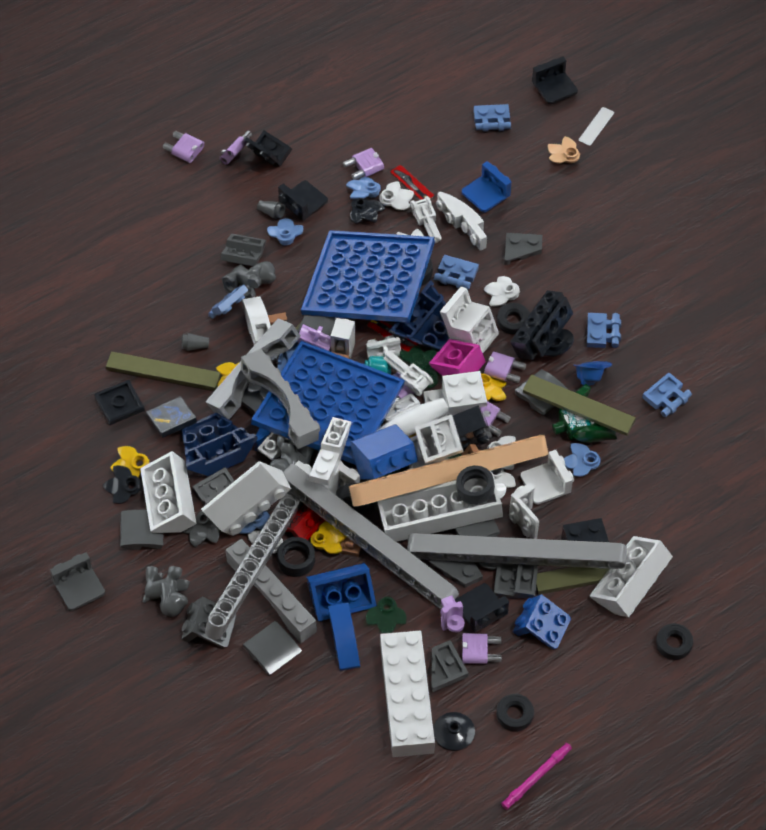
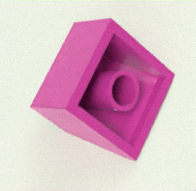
M449 339L429 362V365L441 376L479 371L486 361L480 345Z

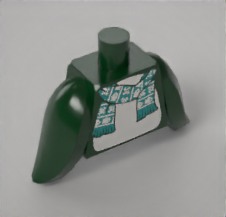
M585 383L575 393L588 397L591 387ZM563 409L559 410V422L552 424L555 435L566 432L568 438L572 441L594 443L617 439L616 431Z

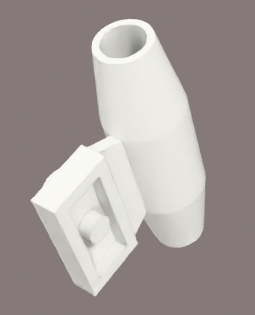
M411 393L394 402L384 419L386 424L378 430L397 424L409 437L416 433L414 427L440 419L449 412V408L443 398L420 405V402Z

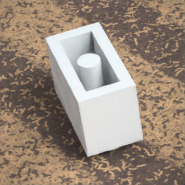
M336 318L331 333V352L348 355L351 358L355 345V321Z

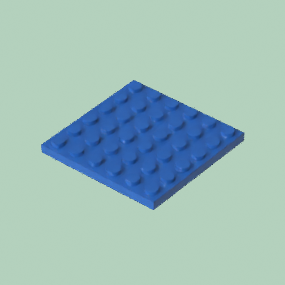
M329 230L301 308L302 315L410 323L435 244L434 237Z
M300 341L281 371L282 378L288 381L293 393L299 396L301 404L309 410L312 419L317 421L320 426L318 441L306 446L321 450L322 440L333 417L351 421L349 435L341 459L354 465L356 463L350 442L376 432L380 428L405 383V380L304 341ZM269 391L251 419V424L290 439L288 436L290 420L287 410L278 397Z

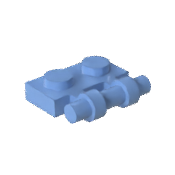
M509 104L474 106L476 130L488 132V130L498 129V131L511 129Z
M444 255L434 280L440 281L441 284L445 285L447 283L455 285L456 288L464 287L470 289L471 282L474 281L479 269V264Z
M241 285L231 293H228L222 301L212 307L208 313L209 316L214 318L217 315H224L232 309V304H237L245 298L243 294L248 291L246 286Z
M588 313L587 347L606 348V342H612V347L614 348L619 347V342L621 341V334L619 333L621 320L618 313L612 314L611 320H607V314ZM606 329H612V333H606Z
M667 373L644 392L642 398L655 409L662 405L664 409L661 411V415L667 417L669 414L672 415L676 412L677 407L688 402V398L692 396L690 390H686L683 393L680 390L683 383L672 374ZM672 396L676 398L673 402L668 400Z

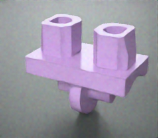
M303 324L299 332L301 337L297 341L298 344L300 341H304L329 351L331 336L321 332L322 326L315 330Z
M453 596L441 599L443 606L441 609V627L443 631L448 628L452 632H460L465 625L462 618L463 605L461 601L456 603Z

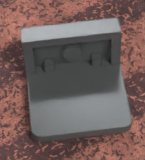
M87 552L76 555L71 560L59 563L50 569L53 583L70 611L76 610L105 595V590L92 569Z
M202 596L194 603L192 602L187 609L188 617L182 626L183 634L181 639L190 642L198 636L221 648H226L229 644L236 614L220 639L213 640L205 635V628L208 617L216 603Z

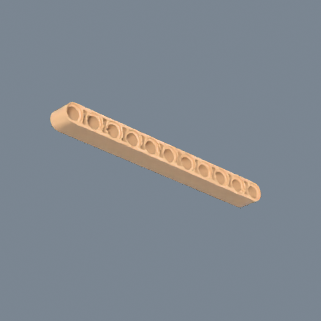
M545 435L522 439L349 486L352 504L353 506H361L457 480L460 471L473 465L482 466L491 471L546 456L549 452Z

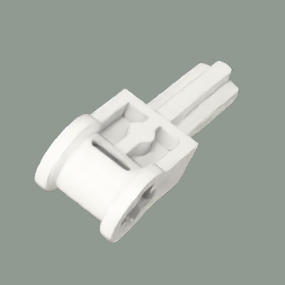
M426 196L419 201H410L411 211L418 225L424 224L428 235L434 237L435 243H438L442 238L434 222L436 221V213L430 198Z
M392 352L385 354L384 360L401 374L400 378L405 380L404 384L416 395L421 396L422 391L428 385L433 384V379L430 375L422 371L414 363L408 366Z

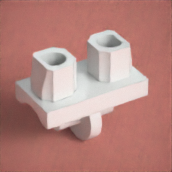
M392 335L387 336L382 341L368 340L366 344L367 357L385 356L387 352L401 356L400 338H395Z

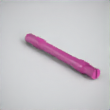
M565 743L559 750H556L539 769L501 802L503 808L508 810L509 807L521 799L526 791L572 750V747Z

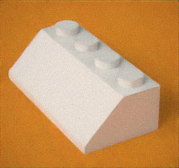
M171 451L141 468L150 531L152 533H175L194 526L196 518L186 461Z
M259 461L201 509L222 532L234 536L240 533L247 524L253 522L263 511L268 510L278 499L283 498L291 487L282 470Z
M633 536L626 545V566L622 569H609L590 594L591 599L616 615L629 617L673 557L660 540Z

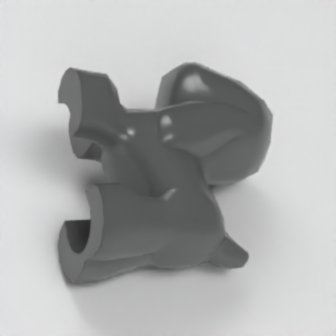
M269 261L260 262L249 270L240 264L222 278L223 287L226 292L231 293L238 285H245L248 289L243 294L245 299L253 298L256 296L254 288H258L262 283L271 284L275 281V268Z
M277 437V445L281 448L282 455L280 459L273 460L270 466L283 472L290 464H296L298 460L303 464L310 465L315 449L308 446L298 449L297 447L295 448V445L290 444V440H286L284 437Z
M171 566L168 569L167 577L163 579V573H158L157 567H147L145 572V596L142 602L145 604L149 600L161 598L160 608L164 615L169 617L179 615L188 604V599L185 595L178 592L186 591L190 583L188 580L178 579L181 577L183 569Z

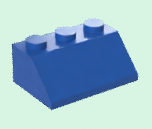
M397 424L350 442L360 479H376L418 461L413 441Z
M365 563L306 577L318 621L330 619L328 606L349 603L350 613L377 607L370 571Z

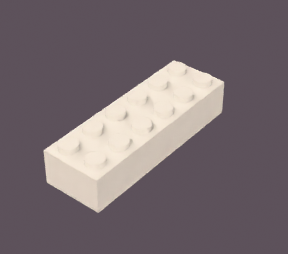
M481 478L470 479L464 484L465 490L470 492L481 491L487 486V482ZM495 479L494 494L488 501L478 505L468 504L459 497L456 480L377 501L384 533L397 542L408 539L409 535L413 533L431 534L503 517L502 503Z
M421 631L380 634L392 757L434 754L435 740Z

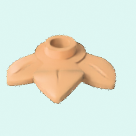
M565 136L561 145L548 144V151L551 154L549 160L554 163H575L580 158L576 143L569 137Z

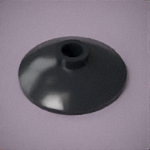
M562 329L544 356L554 357L568 351L574 343L572 332Z
M449 712L440 716L435 722L433 728L434 738L442 748L449 751H460L472 743L475 736V727L471 719L459 712ZM456 726L458 729L452 730L451 727Z

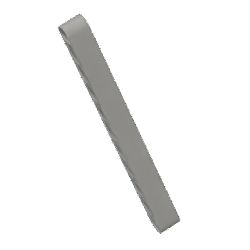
M290 464L283 471L291 487L288 492L437 607L443 608L441 604V599L449 596H453L454 600L459 595L458 590L322 484L309 481V474L297 465Z
M287 492L280 499L211 611L205 628V635L208 638L217 640L223 636L301 507L302 502L290 492Z
M421 533L410 534L407 550L415 557L426 560L608 569L624 568L626 566L627 546L621 543Z

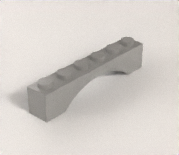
M278 318L247 354L262 349L266 355L273 359L281 353L288 351L301 335L291 323ZM241 361L206 401L214 413H218L227 419H230L240 408L244 391L249 384V380L241 370Z
M262 349L242 356L241 370L249 382L272 392L286 408L290 420L288 436L295 446L299 449L318 441L320 431L318 422L312 419L309 410L301 404L299 396L293 393L288 381L282 378L280 370L274 367L269 355H266Z
M242 539L226 549L227 562L235 571H237L250 550L249 546ZM265 565L253 585L270 602L287 629L302 643L317 632L316 620Z

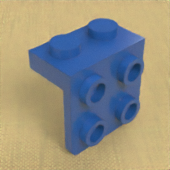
M486 161L482 164V176L464 187L462 195L480 211L485 213L511 196L512 182L496 166Z
M542 594L527 599L523 605L524 610L515 621L516 626L513 633L521 636L530 632L551 649L558 648L571 621V617Z

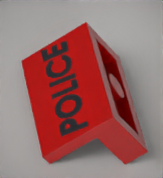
M303 504L285 532H291L295 537L308 540L326 520Z

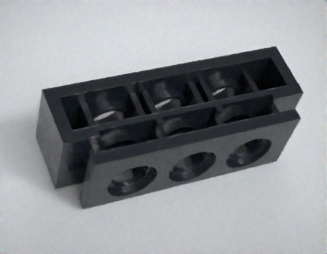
M547 290L510 342L518 358L533 360L537 353L539 357H543L574 314L567 297H564L562 292Z

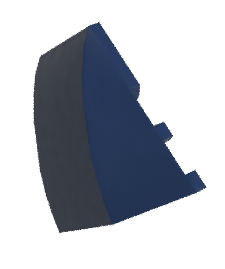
M431 280L417 297L410 323L396 322L389 332L439 352L450 337L440 313L446 302L443 300V295L439 294L434 288V283Z
M218 413L200 419L197 423L182 429L187 470L210 476L225 467L229 468L245 460L258 438L255 434L250 435L243 427L238 428L233 425L231 420Z

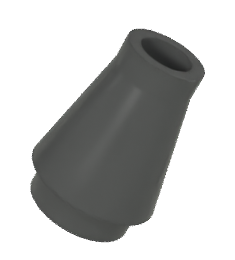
M260 200L257 210L274 219H278L284 216L285 205L279 201Z
M191 333L182 334V349H186V351L209 347V337Z

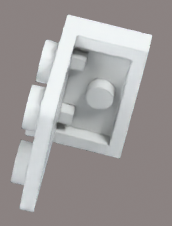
M556 450L549 452L548 463L523 471L520 475L524 485L531 483L534 486L533 502L537 505L571 493L572 482H574L571 471H567L564 458L559 456Z
M528 483L525 486L518 487L511 494L509 517L514 524L517 523L526 537L537 539L539 520L530 510L533 505L535 488L531 483Z

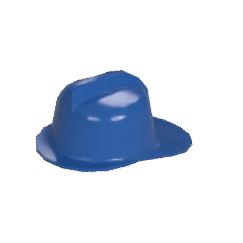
M593 361L573 366H576L577 378L581 380L582 385L585 383L593 385L601 380L604 369L611 367L612 363Z

